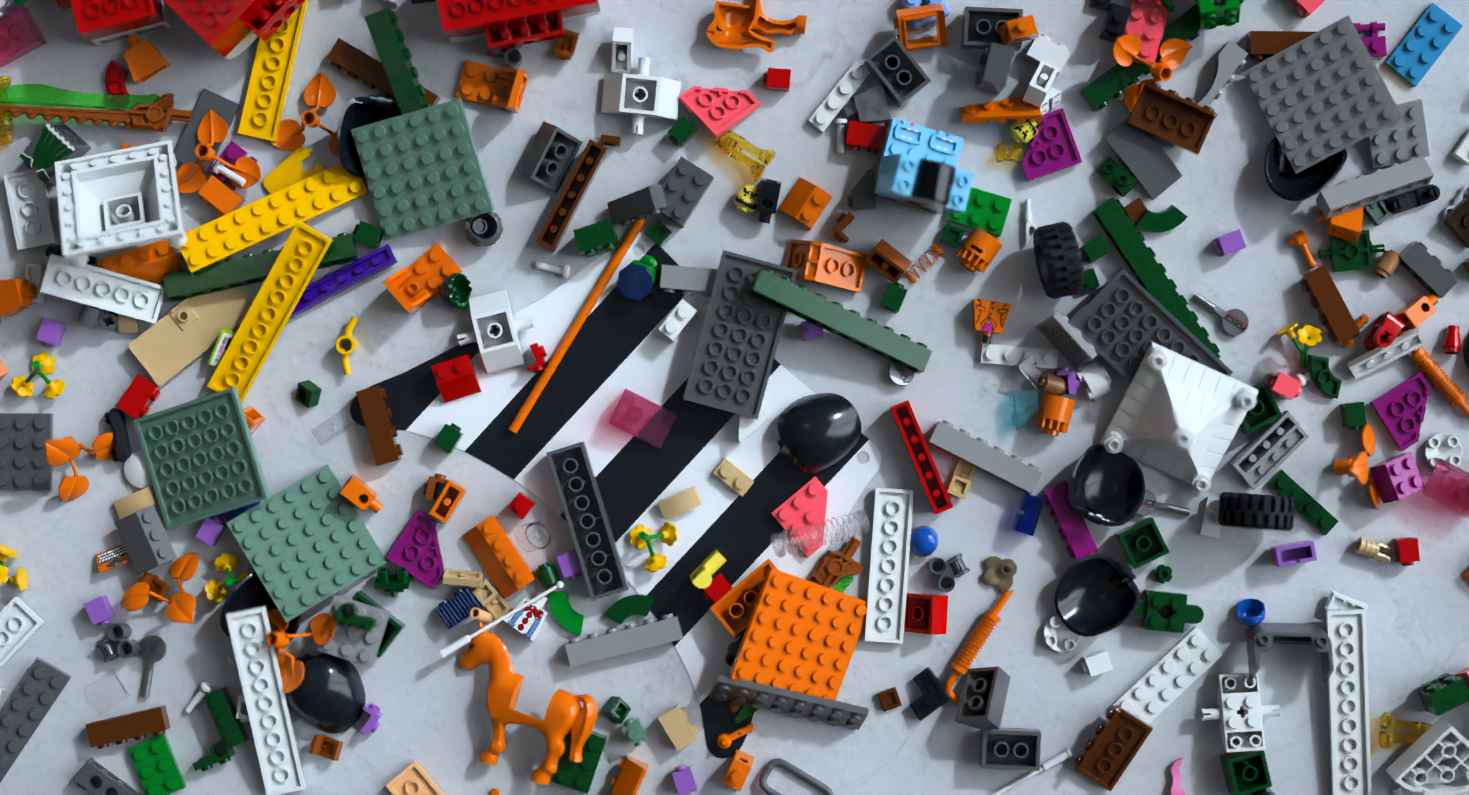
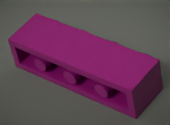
M1062 480L1043 489L1044 494L1041 496L1046 506L1049 505L1052 510L1050 516L1053 522H1057L1060 527L1058 533L1061 539L1066 540L1068 547H1066L1070 558L1074 557L1075 560H1079L1098 551L1083 517L1070 505L1068 498L1069 487L1067 482Z

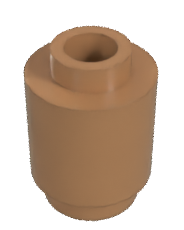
M1393 250L1384 251L1375 264L1373 272L1379 277L1387 279L1400 264V255Z
M1045 372L1038 378L1037 385L1040 391L1062 396L1067 390L1068 383L1062 377Z

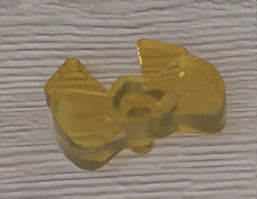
M1001 141L997 144L995 155L997 162L1000 163L1006 160L1020 164L1023 159L1022 146L1015 141L1013 150H1006L1005 142Z

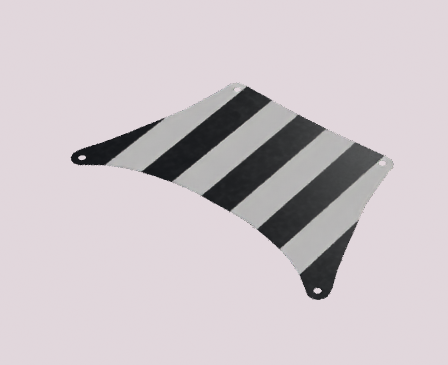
M639 232L517 434L508 428L544 371L533 373V371L529 372L527 370V367L537 363L530 345L538 343L539 346L543 345L547 354L544 358L548 364L617 249L605 252L550 294L513 315L515 320L532 316L533 321L526 324L533 322L535 328L518 331L517 334L525 364L487 373L477 342L462 346L457 345L402 374L374 384L369 388L374 386H381L382 389L385 388L388 398L385 402L387 407L391 408L393 418H390L392 426L395 425L397 430H406L436 439L445 424L451 425V423H454L462 428L460 432L464 435L456 448L490 464L520 483L543 500L566 522L567 519L546 453L585 441L627 581L638 594L656 598L650 610L657 620L662 619V615L673 613V616L678 615L683 639L673 641L672 643L689 673L698 697L707 747L714 756L727 758L733 756L736 749L739 750L742 747L747 734L732 741L730 747L726 749L719 747L717 743L718 736L722 733L730 734L751 723L755 708L744 704L740 705L737 711L732 712L729 708L731 701H720L710 696L711 688L718 674L729 676L732 667L725 661L728 653L727 649L731 643L738 641L740 636L737 639L734 638L711 611L710 607L715 604L714 601L711 600L709 602L702 594L704 590L692 583L690 574L714 550H717L727 561L714 573L712 579L721 572L733 588L768 558L778 570L809 581L823 553L853 505L878 471L881 463V454L878 448L861 433L858 443L847 457L826 471L814 474L807 473L799 469L792 460L787 462L785 456L781 455L780 447L777 443L780 440L777 428L780 414L796 400L815 393L775 359L773 360L761 408L769 418L742 443L738 440L739 414L683 400L710 296H702V292H694V295L683 294L682 290H675V293H665L664 289H660L662 265H679L661 246L659 247L645 233ZM625 236L619 241L620 244L622 243ZM635 244H642L645 247L643 255H634L632 248ZM645 255L653 256L658 264L656 267L658 278L651 293L640 301L625 298L617 287L619 272L633 260H641ZM683 299L696 309L697 313L673 342L658 328ZM494 326V330L491 333L497 336L500 329ZM469 354L482 391L445 403L436 384L431 366ZM355 396L350 407L351 417L357 424L366 427L358 398ZM861 451H865L869 455V460L865 464L857 461V454ZM724 458L754 481L743 497L713 474ZM816 476L828 491L823 545L807 557L772 515V512ZM695 486L703 504L665 520L658 502ZM665 522H670L671 525H675L677 528L678 540L674 542V545L668 546L660 538L652 539L651 543L654 553L667 557L666 567L659 569L657 572L645 570V560L650 555L647 545L645 548L639 549L636 545L630 543L631 529H636L638 525H644L645 528L651 529L652 535L659 534L660 528Z

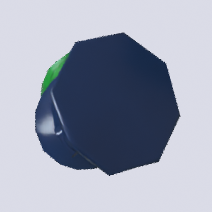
M645 255L641 260H633L619 272L617 287L625 298L640 301L651 293L658 278V273L656 272L658 264L653 256Z

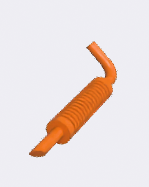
M1402 330L1399 332L1397 337L1404 334ZM1422 346L1411 351L1408 358L1416 364V367H1419V370L1424 373V376L1429 379L1432 385L1434 384V387H1437L1436 389L1442 393L1441 395L1447 399L1453 408L1459 406L1466 416L1469 417V406L1464 401L1467 396L1461 392V389L1456 386L1453 380L1451 381V378H1448L1449 376L1443 372L1444 370L1438 366L1435 360L1433 361V358H1430L1431 356L1428 355V352H1425L1426 350Z
M1014 590L1003 592L992 611H985V616H982L983 619L979 620L981 622L977 623L979 626H976L977 629L973 630L975 632H972L971 634L973 635H970V639H967L968 642H965L966 646L963 645L964 649L961 648L962 652L959 651L960 655H957L956 661H953L950 665L954 670L946 680L944 688L952 698L950 701L959 705L960 697L953 692V684L960 673L963 675L967 673V668L969 669V665H972L971 661L974 662L973 658L976 659L975 655L978 656L977 652L980 653L979 649H982L981 646L985 645L983 643H986V639H989V633L993 632L991 630H994V626H997L996 623H999L1001 620L998 614Z

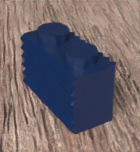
M462 587L454 593L455 597L452 600L445 599L438 604L439 609L436 612L448 629H451L468 617L472 608L482 607L470 588L465 590Z

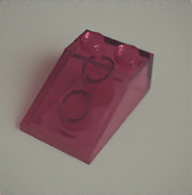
M20 6L0 18V68L47 43L31 12L26 7Z
M625 388L608 423L661 449L678 414Z
M1439 458L1422 493L1469 519V473Z

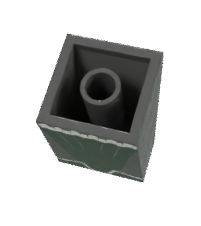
M47 122L19 157L24 160L23 163L26 167L38 173L37 176L40 180L46 183L56 182L55 162L83 157L91 147L65 123Z

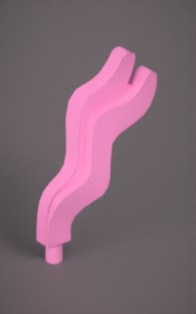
M1180 757L1178 760L1176 759L1170 769L1172 773L1171 795H1185L1184 791L1180 788L1181 774L1178 771L1184 759L1183 757Z

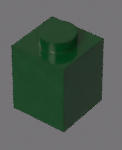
M683 115L669 129L668 134L670 137L668 139L675 146L679 144L683 147L698 131V128Z
M361 221L354 228V239L379 248L383 238V229Z
M1102 234L1080 247L1082 259L1085 262L1088 261L1089 264L1112 251Z
M898 282L896 284L889 283L880 306L898 313L907 293L904 285Z
M1364 402L1340 404L1343 427H1349V430L1361 429V425H1367Z
M451 423V425L445 424L434 444L446 452L452 453L464 435L460 432L462 428L454 423Z

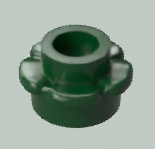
M1163 564L1159 565L1154 570V578L1162 584L1169 582L1172 579V569Z

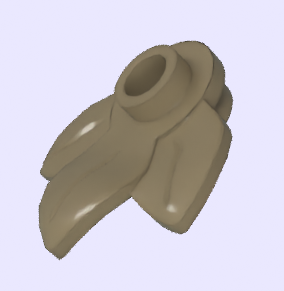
M997 556L986 558L983 562L988 569L983 574L982 583L986 585L997 584L1000 593L1009 590L1013 584V576L1017 571L1016 563L1011 559L1002 560ZM1004 566H1009L1011 570L1006 572Z

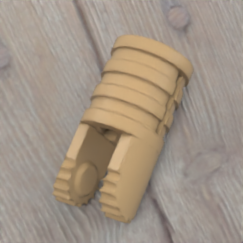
M1363 537L1358 538L1355 545L1356 554L1384 563H1390L1391 558L1379 553V551L1391 552V546L1370 541Z

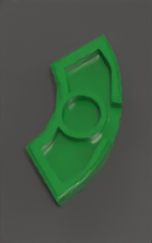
M558 591L549 593L550 608L558 623L570 632L581 635L584 615L577 613L571 607L569 593Z

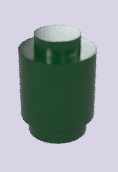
M546 562L538 566L539 570L536 571L542 588L548 590L560 581L554 564L549 565Z

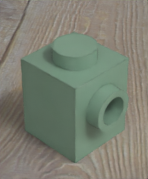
M632 717L623 722L624 725L621 727V730L629 746L634 744L636 747L643 744L648 734L640 718L634 720Z

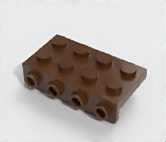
M1146 83L1141 90L1127 124L1198 155L1210 127L1217 117V113L1209 106L1204 105L1202 107L1197 105V102L1191 98L1186 97L1184 99L1179 97V93L1173 90L1166 91L1161 89V85L1158 83Z
M1117 704L1114 708L1111 707L1105 715L1107 719L1103 724L1100 723L1095 730V737L1093 740H1088L1084 747L1085 752L1082 756L1078 755L1074 761L1075 772L1082 773L1110 792L1153 730L1152 726Z

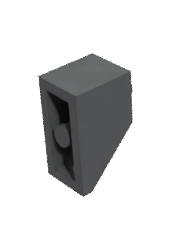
M872 169L865 173L851 190V195L847 196L848 207H852V211L876 209L875 196L867 194L873 173Z

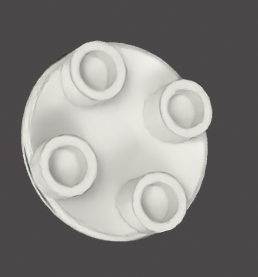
M1438 433L1431 436L1426 442L1424 456L1432 468L1439 471H1448L1461 463L1462 446L1456 436L1448 433Z
M143 451L133 452L124 464L126 479L130 484L138 488L153 486Z
M1058 615L1051 617L1043 628V638L1046 645L1056 652L1064 653L1074 650L1081 636L1068 629Z

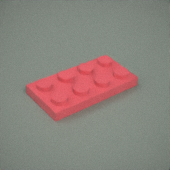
M1132 0L1131 12L1123 35L1134 34L1138 36L1141 40V50L1136 56L1151 64H1155L1169 12L1160 0ZM1135 59L1133 60L1134 63L1143 64Z

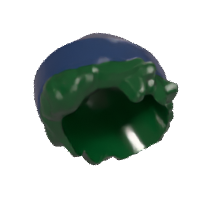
M454 273L443 280L439 294L441 300L449 309L465 310L467 308L472 288L469 286L471 282L467 279V276L462 273Z

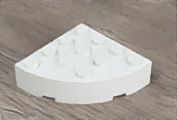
M1441 716L1386 771L1394 781L1413 792H1420L1424 795H1456L1464 793L1469 788V741Z

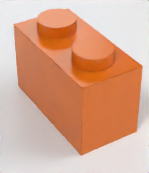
M211 175L198 192L202 196L201 200L208 206L214 205L217 208L216 212L220 216L239 209L246 201L214 175Z
M449 480L429 514L445 524L449 523L468 489L453 480Z

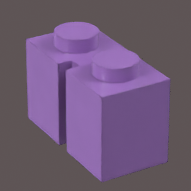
M1311 540L1270 547L1273 564L1277 567L1293 565L1296 562L1304 563L1317 560L1314 541Z

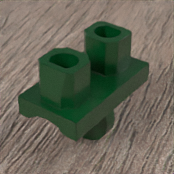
M380 567L377 571L374 589H384V592H390L391 597L396 598L398 592H404V589H409L413 578L412 575L408 574L406 567L396 568L395 575H390L388 567Z

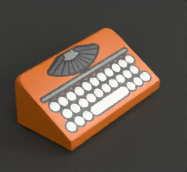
M124 544L95 555L100 573L131 561Z

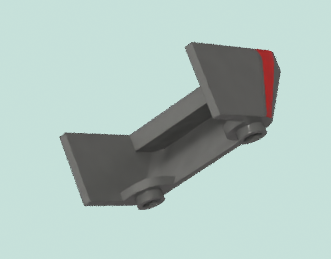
M1261 622L1259 625L1249 626L1246 630L1249 679H1254L1260 669L1258 651H1268L1273 644L1312 645V648L1320 653L1323 681H1327L1334 672L1332 643L1319 625Z

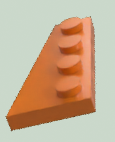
M1024 96L1012 99L1006 98L994 102L988 101L977 105H966L959 108V115L963 124L989 123V120L1006 123L1008 119H1018V122H1026V119H1035L1036 122H1043L1040 108L1024 101Z

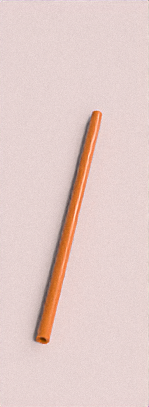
M635 220L508 428L509 430L517 434L646 222L645 220Z

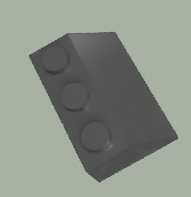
M896 35L864 61V65L879 84H882L883 89L898 108L931 82Z
M543 121L517 173L557 193L582 141L559 127Z
M154 505L114 522L137 575L177 558Z
M999 666L967 669L955 721L981 730L1000 729L1011 677Z

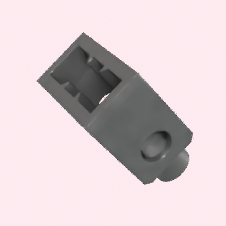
M882 84L853 96L854 105L844 108L846 119L857 116L858 122L885 123L886 119H891Z

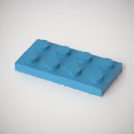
M1431 3L1384 64L1415 87L1463 25L1436 4Z

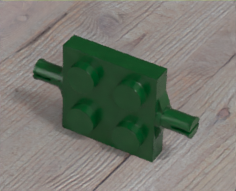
M1369 230L1361 231L1357 243L1329 235V250H1318V254H1322L1318 255V258L1330 257L1333 272L1373 268V253L1384 252L1385 248L1383 247L1385 246L1384 244L1373 245L1370 240Z

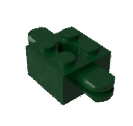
M1145 589L1144 600L1140 599L1139 606L1131 617L1142 618L1141 628L1184 633V624L1200 623L1203 620L1204 612L1197 605L1187 604V594Z

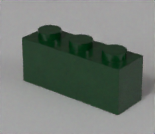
M226 686L203 696L226 750L249 739L240 718H236L237 710Z

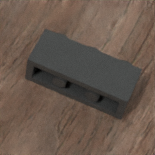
M661 185L648 186L607 203L613 225L621 224L622 227L633 224L632 220L634 219L636 221L646 219L647 214L650 216L661 213L660 209L667 207Z
M1417 241L1410 243L1400 254V264L1429 293L1434 294L1437 299L1443 298L1458 282L1454 278L1455 274L1451 270L1445 269L1441 265L1442 262L1434 255L1431 256L1427 252L1428 248L1423 243H1418Z

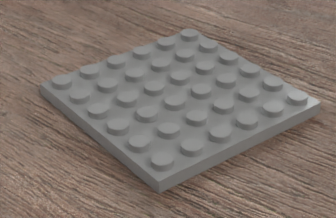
M1349 15L1243 72L1296 174L1403 119Z

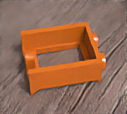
M941 3L895 10L896 17L893 18L894 29L898 31L896 37L907 51L940 45L948 47L945 13ZM935 16L937 36L907 40L905 21Z

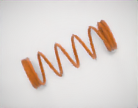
M935 244L931 246V250L934 255L925 252V257L929 262L922 258H919L918 260L922 268L913 264L912 267L916 274H914L911 271H906L904 273V275L913 284H915L917 281L908 272L920 278L914 266L926 272L925 268L920 262V259L928 263L930 266H933L928 257L926 256V253L933 256L937 260H939V258L934 253L933 249L940 256L944 255V253Z

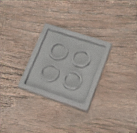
M1418 99L1396 104L1403 119L1367 137L1371 168L1376 169L1395 163L1406 162L1413 157L1430 156L1422 100Z
M1059 311L1037 326L1074 369L1089 362L1098 355L1095 352V347L1090 342H1086L1082 337V333L1077 328H1073L1067 316Z
M335 594L328 613L334 619L338 608L342 604L352 602L358 608V615L376 618L377 624L376 627L370 628V630H363L358 628L359 625L343 626L339 624L340 621L334 620L335 630L331 641L326 645H318L317 650L373 668L391 612ZM346 606L343 610L344 615L351 617L352 609Z

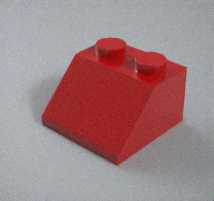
M469 354L431 366L436 384L445 403L482 391Z
M907 593L904 631L929 635L946 634L948 596Z

